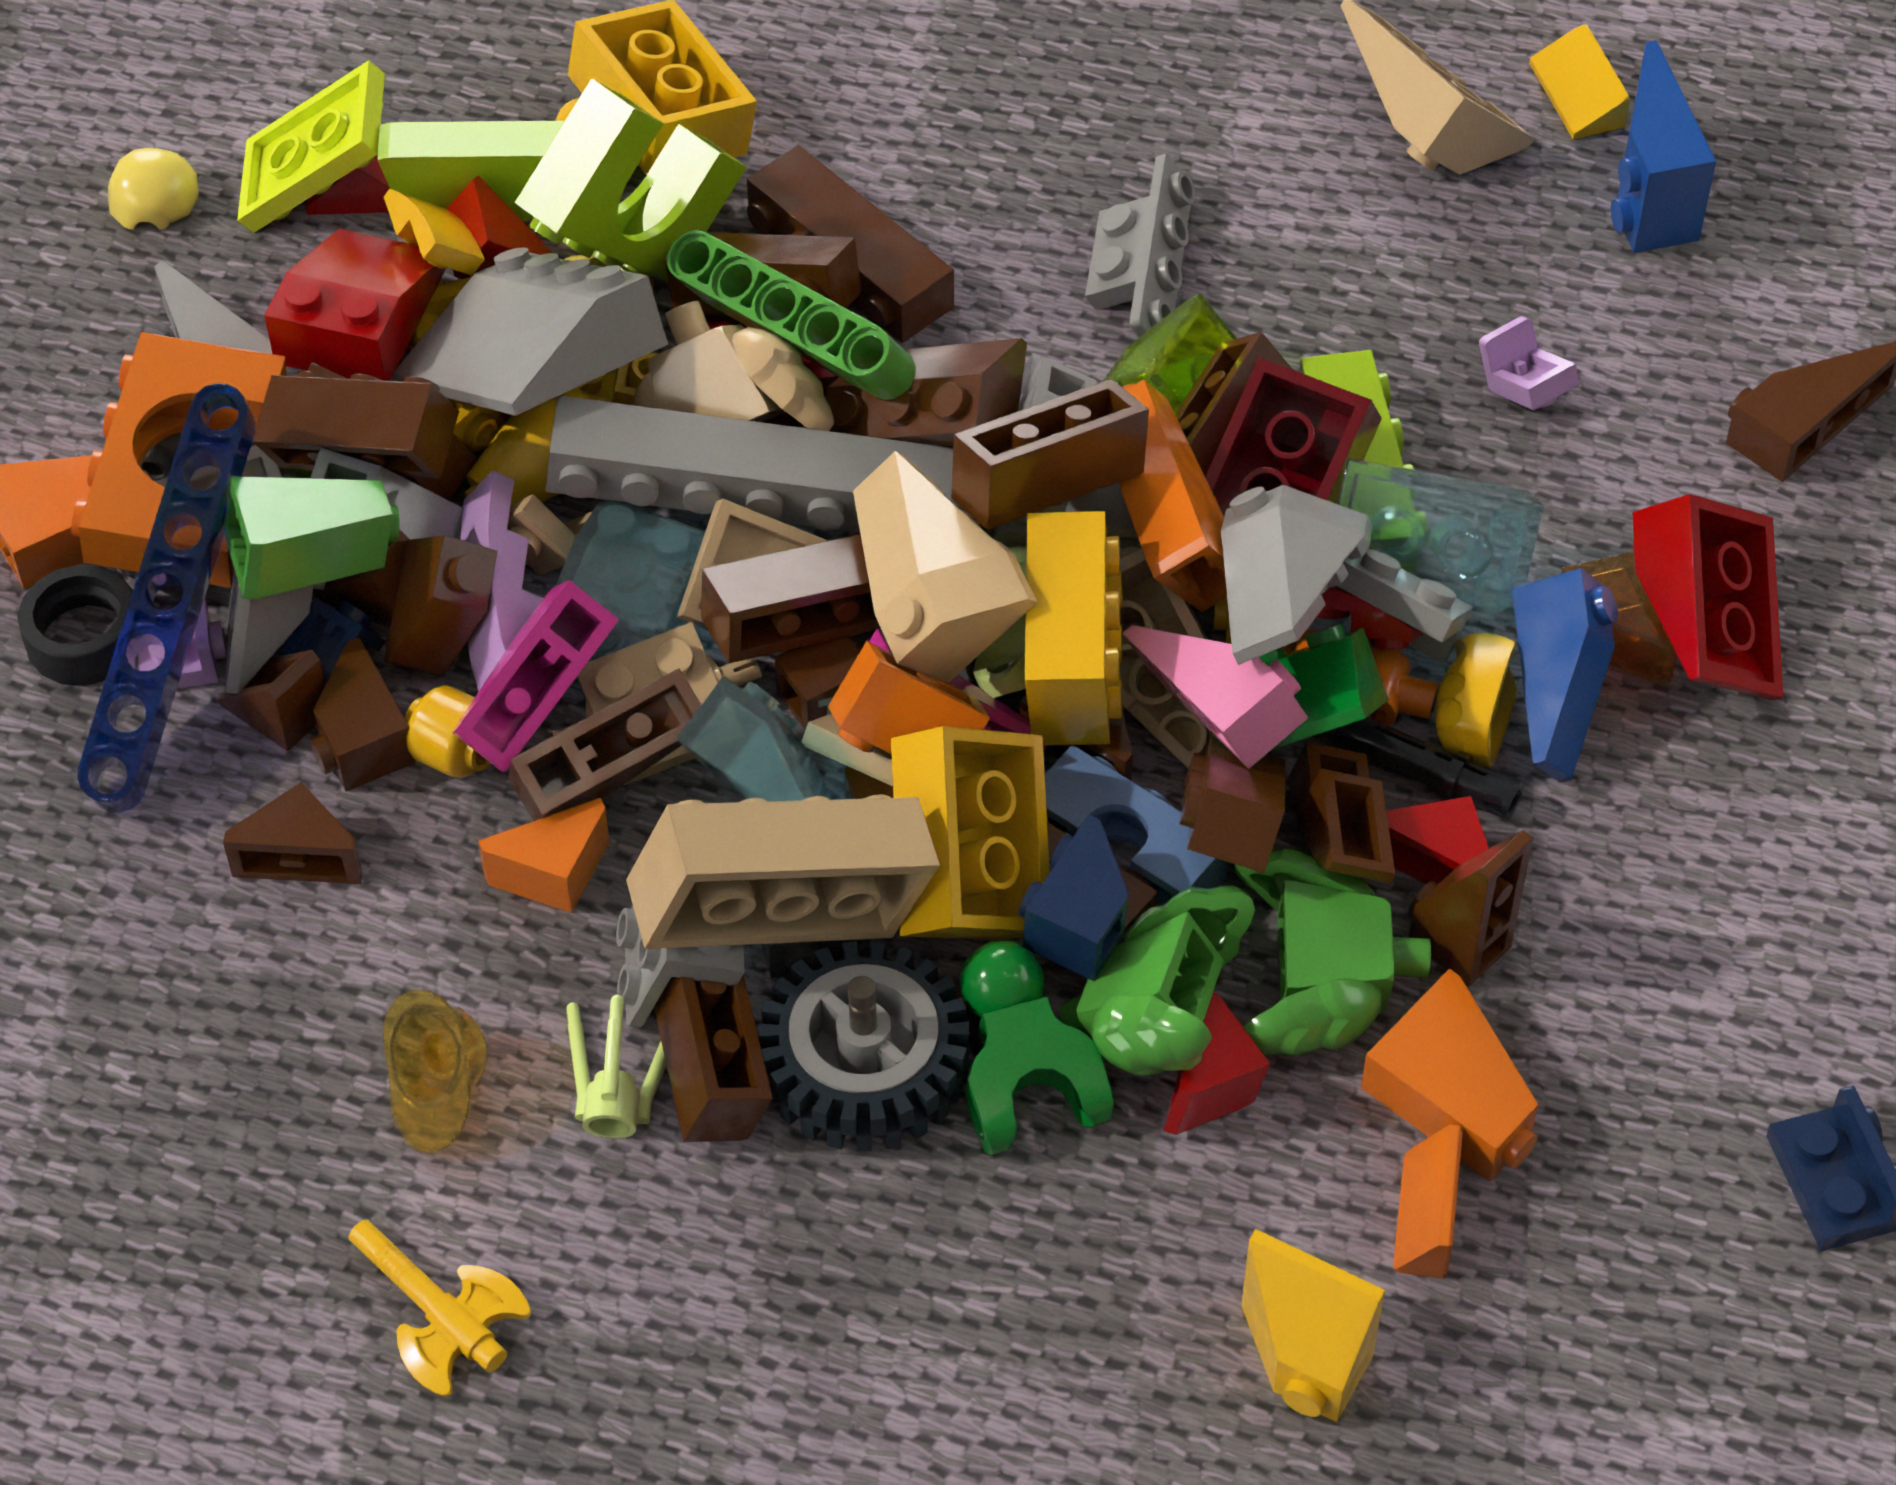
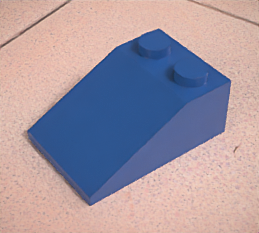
M1657 40L1648 41L1645 44L1625 158H1621L1618 164L1620 181L1617 199H1613L1611 202L1613 226L1617 233H1625L1633 253L1700 240L1716 166V160Z

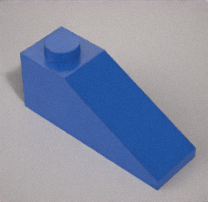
M1582 568L1512 588L1532 760L1535 766L1558 782L1572 779L1615 648L1612 623L1618 619V609L1614 595L1608 586H1603Z

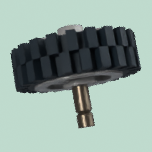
M857 941L842 943L843 959L834 961L828 947L822 948L814 952V969L811 970L803 959H800L790 967L791 983L780 976L772 987L773 1001L765 999L761 1010L762 1024H759L758 1038L773 1098L771 1103L773 1105L780 1102V1115L789 1125L800 1118L801 1134L813 1141L821 1129L826 1130L827 1146L842 1150L845 1136L852 1135L856 1136L857 1152L872 1151L871 1136L883 1134L886 1148L890 1149L901 1146V1130L908 1128L916 1140L928 1133L927 1117L930 1116L940 1124L949 1115V1100L957 1103L963 1092V1079H967L969 1069V1022H966V1007L963 998L956 999V985L948 975L938 981V965L927 957L918 968H915L914 951L900 946L894 960L887 959L886 942L872 941L870 957H858Z

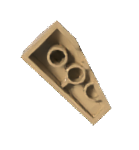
M894 451L853 490L874 613L897 664L949 683L1037 603V600L1014 553L1003 543L991 538L979 527L980 523L975 518L951 502L944 495V490L904 454Z

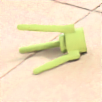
M618 994L612 996L610 1001L604 1070L597 1072L592 1082H590L579 1006L577 1003L571 1002L566 1008L577 1092L575 1119L583 1121L584 1130L597 1137L627 1138L636 1132L637 1124H649L652 1100L667 1066L660 1041L641 1090L635 1086V1078L631 1074L619 1070L624 998Z

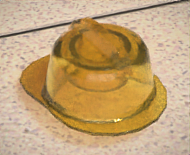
M409 990L395 999L386 1014L383 1027V1043L388 1066L391 1109L395 1125L408 1145L419 1152L437 1153L450 1146L464 1128L470 1110L471 1091L485 1072L488 1059L487 1041L481 1026L460 1007H451L443 997L429 990Z

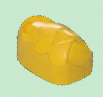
M1472 633L1456 641L1455 652L1457 658L1444 675L1437 693L1436 730L1438 731V738L1446 751L1453 754L1463 751L1473 756L1474 763L1489 768L1494 765L1518 694L1509 665L1516 642L1502 635L1490 633Z

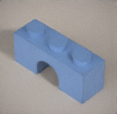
M1071 745L1045 773L1047 822L1064 833L1074 836L1089 814L1101 820L1108 840H1122L1137 847L1140 851L1130 861V870L1143 876L1151 887L1158 891L1157 907L1163 906L1175 895L1190 886L1205 889L1216 888L1227 877L1228 862L1187 849L1189 827L1179 825L1181 811L1171 806L1167 799L1159 792L1149 788L1143 789L1119 774L1107 760L1098 756L1091 757L1074 745Z

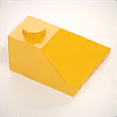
M1255 1229L1248 1243L1241 1306L1274 1392L1282 1395L1285 1403L1296 1412L1309 1417H1317L1321 1414L1338 1422L1374 1355L1385 1290Z

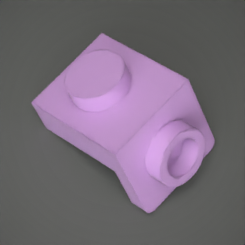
M1520 316L1479 340L1488 388L1501 397L1535 410L1553 404L1558 396L1579 385L1575 363L1538 348L1533 322L1529 318Z

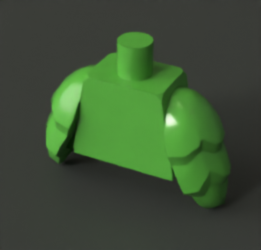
M1272 849L1264 873L1239 865L1234 866L1237 876L1250 889L1259 894L1270 907L1278 910L1279 1002L1243 1026L1263 1054L1295 1057L1320 1048L1335 1050L1344 1047L1364 1034L1378 1014L1387 1010L1394 976L1428 978L1431 963L1430 939L1393 937L1390 902L1385 898L1375 896V893L1362 877L1328 871L1313 856L1292 849Z
M1190 886L1175 895L1163 906L1149 908L1130 927L1123 942L1116 945L1095 980H1087L1082 995L1063 1002L1060 1009L1062 1023L1077 1028L1086 1035H1091L1100 1054L1114 1066L1132 1074L1151 1075L1159 1074L1164 1070H1191L1202 1060V1053L1212 1039L1209 1028L1203 1023L1221 968L1238 955L1240 938L1250 926L1255 913L1253 900L1250 895L1236 886H1222L1211 889Z

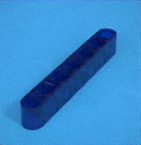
M214 383L205 386L196 393L191 402L78 766L77 778L80 788L99 808L107 812L120 813L130 810L140 803L145 794L224 537L223 530L230 476L242 477L254 439L256 423L253 413L245 397L237 388L229 384ZM227 407L239 411L235 424L230 428L221 431L208 427L211 415L218 409ZM212 466L220 469V477L211 488L195 490L190 487V479L199 468ZM192 525L202 529L201 538L194 547L187 550H177L171 546L175 532L181 527ZM178 585L183 588V597L180 603L173 609L164 611L153 607L154 597L162 587ZM149 645L164 647V659L157 668L150 671L135 669V658L142 648ZM131 705L145 707V720L137 730L129 733L117 730L116 719L125 707ZM114 765L126 767L127 780L120 790L111 794H102L98 791L97 782L101 772L107 767Z

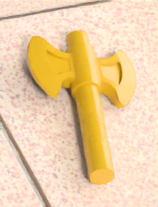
M362 1220L354 1226L349 1234V1241L426 1313L425 1318L431 1323L424 1328H414L404 1323L398 1326L396 1330L400 1356L415 1380L431 1392L448 1397L453 1393L451 1380L453 1366L461 1354L470 1361L475 1360L488 1373L495 1371L502 1365L507 1357V1351L494 1340L495 1335L488 1327L497 1321L505 1319L526 1320L530 1317L532 1311L521 1290L510 1279L489 1268L462 1265L457 1269V1274L462 1281V1291L455 1298L451 1293H445L369 1220Z

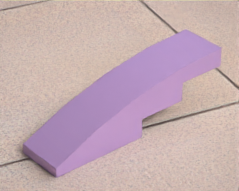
M493 470L463 500L460 540L498 551L487 612L467 641L471 667L478 692L514 637L544 599L522 590L529 538L507 530L514 479Z

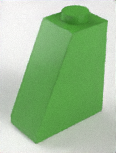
M230 476L223 531L243 599H260L384 568L388 543H396L398 540L400 528L399 510L396 505L389 504L381 480Z

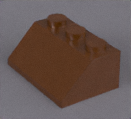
M1022 338L904 349L914 359L916 376L912 385L904 394L890 400L876 398L838 377L827 387L826 399L831 406L834 417V424L829 431L953 448L954 434L1019 411L1027 342Z

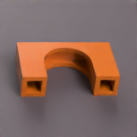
M145 332L140 333L134 354H125L122 359L119 372V389L122 392L118 403L109 402L105 412L103 435L106 438L103 451L94 450L90 458L87 482L91 488L87 500L79 499L73 512L71 531L73 536L80 537L83 563L231 588L234 566L223 531L227 499L166 488L149 478L142 471L140 465L146 454L156 444L180 432L212 430L253 437L271 376H287L285 356Z

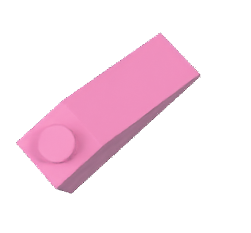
M1131 625L1122 633L1147 669L1248 769L1308 719V716L1294 697L1301 690L1299 683L1277 659L1268 666L1259 657L1238 665L1232 654V644Z

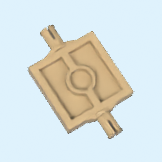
M690 622L587 662L577 676L586 699L587 717L680 668L712 722L710 727L626 784L740 741L739 730L729 709L728 691L754 680L762 679L761 670L758 663H756V658L728 663L718 667L716 662L705 653L695 627ZM570 725L558 731H552V735L554 736L573 725Z

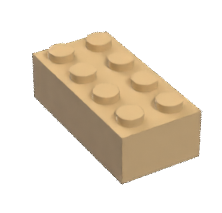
M879 794L864 799L830 800L827 797L814 796L802 801L769 802L762 798H750L733 803H704L700 800H685L676 804H667L629 873L626 882L644 949L881 939L894 937L940 864L918 797L891 798L887 795Z

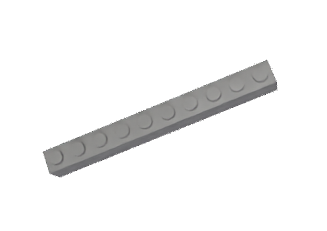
M557 396L546 492L566 494L575 498L589 497L627 502L636 506L650 505L688 510L697 514H712L715 502L723 498L783 523L810 526L820 530H841L860 533L853 490L894 451L904 454L944 490V495L959 509L965 511L951 498L953 448ZM1118 482L1069 500L1065 512L1105 511L1107 537L1119 536L1120 559L1142 548ZM1027 516L989 530L981 524L979 525L991 538L1003 543L1007 548L1027 546Z

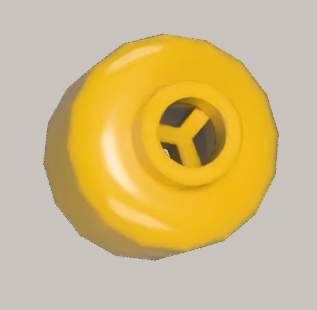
M443 685L430 690L425 696L414 700L404 718L409 726L406 742L411 756L424 765L448 776L460 779L472 775L476 771L485 770L491 763L452 733L475 697L456 688Z

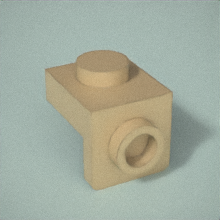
M532 494L511 504L507 530L529 538L526 564L536 574L544 575L562 566L566 569H571L579 564L590 552L593 543L589 538L601 520L593 512H589L563 524Z

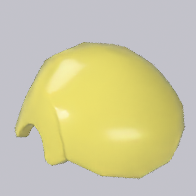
M159 148L134 149L119 159L108 185L110 214L122 226L134 230L139 222L153 223L159 230L167 228L170 223L187 217L190 214L199 195L197 173L184 157L179 156L178 153Z

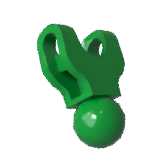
M991 941L974 950L964 962L959 979L961 995L972 1013L981 1019L977 1032L982 1050L973 1062L964 1092V1100L983 1151L989 1155L1008 1151L1012 1147L1011 1144L1017 1130L1013 1110V1095L1028 1085H1048L1061 1092L1079 1123L1085 1127H1093L1110 1122L1114 1102L1102 1056L1095 1042L1077 1028L1063 1024L1054 1016L1048 997L1042 998L1045 989L1043 970L1032 952L1013 941Z

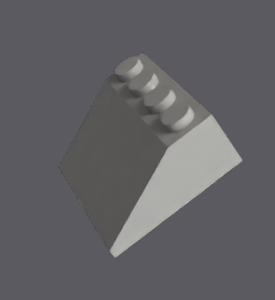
M522 247L498 254L494 257L495 265L475 273L398 366L393 376L397 382H403L404 378L410 376L421 377L437 384L440 392L446 398L516 416L668 345L647 275L622 271L621 266L618 265L606 267L591 265L587 259L574 261L560 259L556 253L544 255L529 253L528 248Z

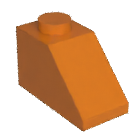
M866 641L828 705L831 714L840 728L838 735L852 746L867 753H872L876 746L891 754V738L936 727L948 726L982 730L990 719L976 696L951 683L897 664L892 653L869 641Z

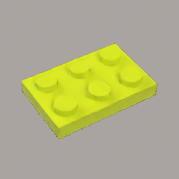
M370 60L366 61L246 140L238 222L255 233L272 221L285 218L294 207L315 194L320 195L326 192L335 181L356 168L367 166L378 155L379 125H381L385 73Z

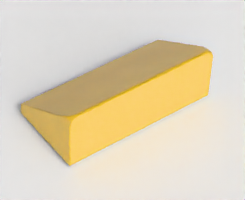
M1585 24L1574 28L1530 58L1529 64L1573 140L1625 128L1630 103L1629 95L1588 25Z

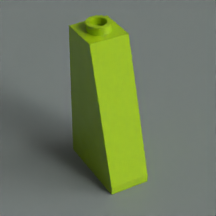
M565 121L389 122L379 125L378 162L390 189L445 209L479 175L512 211L526 223L532 221L534 217L515 204V201Z

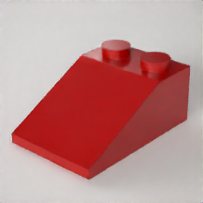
M339 228L286 272L264 314L272 354L285 356L287 367L307 371L312 362L347 379H350L353 374H366L376 377L381 381H391L446 269L435 267L423 259L419 245Z
M1687 494L1632 512L1635 572L1689 680L1770 700L1784 698L1773 517L1693 494Z

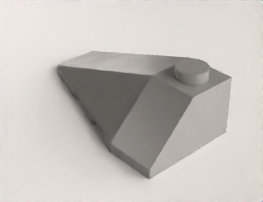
M1285 485L1268 492L1265 491L1264 487H1256L1243 492L1230 502V508L1226 509L1221 527L1232 654L1238 665L1300 639L1326 605L1321 594L1329 586L1333 587L1342 584L1349 575L1343 564L1348 556L1350 560L1360 558L1370 547L1373 526L1368 515Z

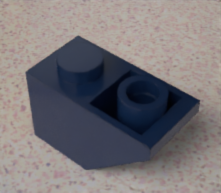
M1088 814L1074 836L1066 833L1061 838L1050 862L1051 872L1043 884L1034 881L1030 885L1021 902L1018 916L1025 920L1022 947L1094 981L1125 932L1129 894L1101 820Z

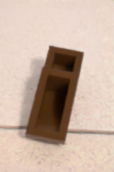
M1306 742L1288 778L1295 815L1307 848L1316 861L1328 871L1391 883L1395 876V867L1383 784L1380 780L1370 779L1367 754Z

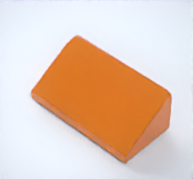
M1449 1124L1412 1147L1404 1156L1393 1268L1399 1273L1443 1278V1275L1447 1276L1453 1246L1463 1133L1459 1125Z

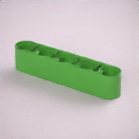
M699 230L688 231L679 236L671 245L667 256L669 271L710 306L748 327L763 329L778 335L795 346L801 352L802 357L876 398L882 400L895 399L904 394L912 385L916 376V365L913 357L878 325L706 232Z

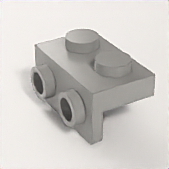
M1368 549L1360 558L1350 560L1348 556L1343 564L1349 575L1342 584L1336 586L1425 633L1415 641L1409 642V646L1438 662L1448 659L1473 607L1457 599L1456 594L1448 587L1432 580H1422L1401 569V565L1395 559L1382 552Z

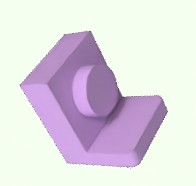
M206 600L193 601L194 623L138 631L139 680L143 693L219 682L217 659L226 658L227 656L226 635L222 620L211 622Z

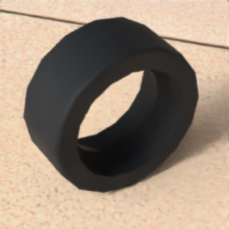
M75 565L53 571L36 581L23 596L17 614L20 633L29 661L42 676L59 684L85 686L106 681L125 670L138 655L137 635L139 630H143L134 591L121 575L104 567ZM83 606H98L117 613V620L110 629L92 641L73 645L56 643L45 637L46 629L55 618L70 609Z

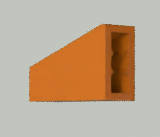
M1143 379L1137 384H1128L1123 386V388L1149 409L1144 472L1119 481L1118 484L1153 577L1196 609L1203 612L1227 598L1221 537L1224 515L1168 399Z

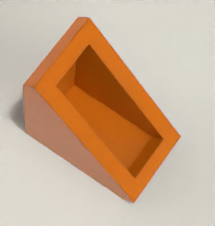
M601 798L478 840L483 873L489 886L570 913L573 912L610 843L606 809Z

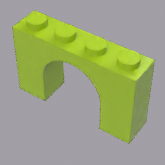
M591 79L518 196L515 204L534 217L529 226L548 240L558 245L563 242L583 256L590 258L593 255L608 266L618 265L626 272L647 275L649 280L654 276L668 282L665 258L668 256L671 245L679 236L688 231L699 230L707 232L747 166L707 138L678 124L644 180L630 196L620 203L628 180L664 123L622 94Z

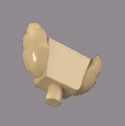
M699 301L686 303L665 313L677 346L649 359L650 373L644 376L632 400V405L762 423L787 412L806 428L829 431L834 424L831 406L824 396L822 382L803 364L801 352L795 346L771 332L751 327L744 328L742 325L719 326L710 330Z

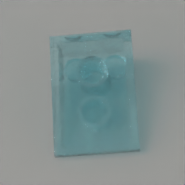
M1348 458L1338 505L1368 515L1373 526L1370 547L1368 549L1376 550L1392 557L1401 565V569L1422 580H1432L1451 589L1456 594L1457 599L1473 607L1468 619L1516 627L1512 588L1525 585L1527 582L1544 505L1528 490Z
M604 499L599 501L576 536L556 583L557 586L568 580L572 581L619 619L588 662L688 623L676 617L706 531L625 502ZM576 677L567 690L584 696Z
M722 677L676 738L716 779L745 799L762 798L768 802L802 801L809 797L823 796L833 800L809 750L804 747V744L793 733L799 724L778 708L780 703L775 698L750 681L742 690L725 677Z

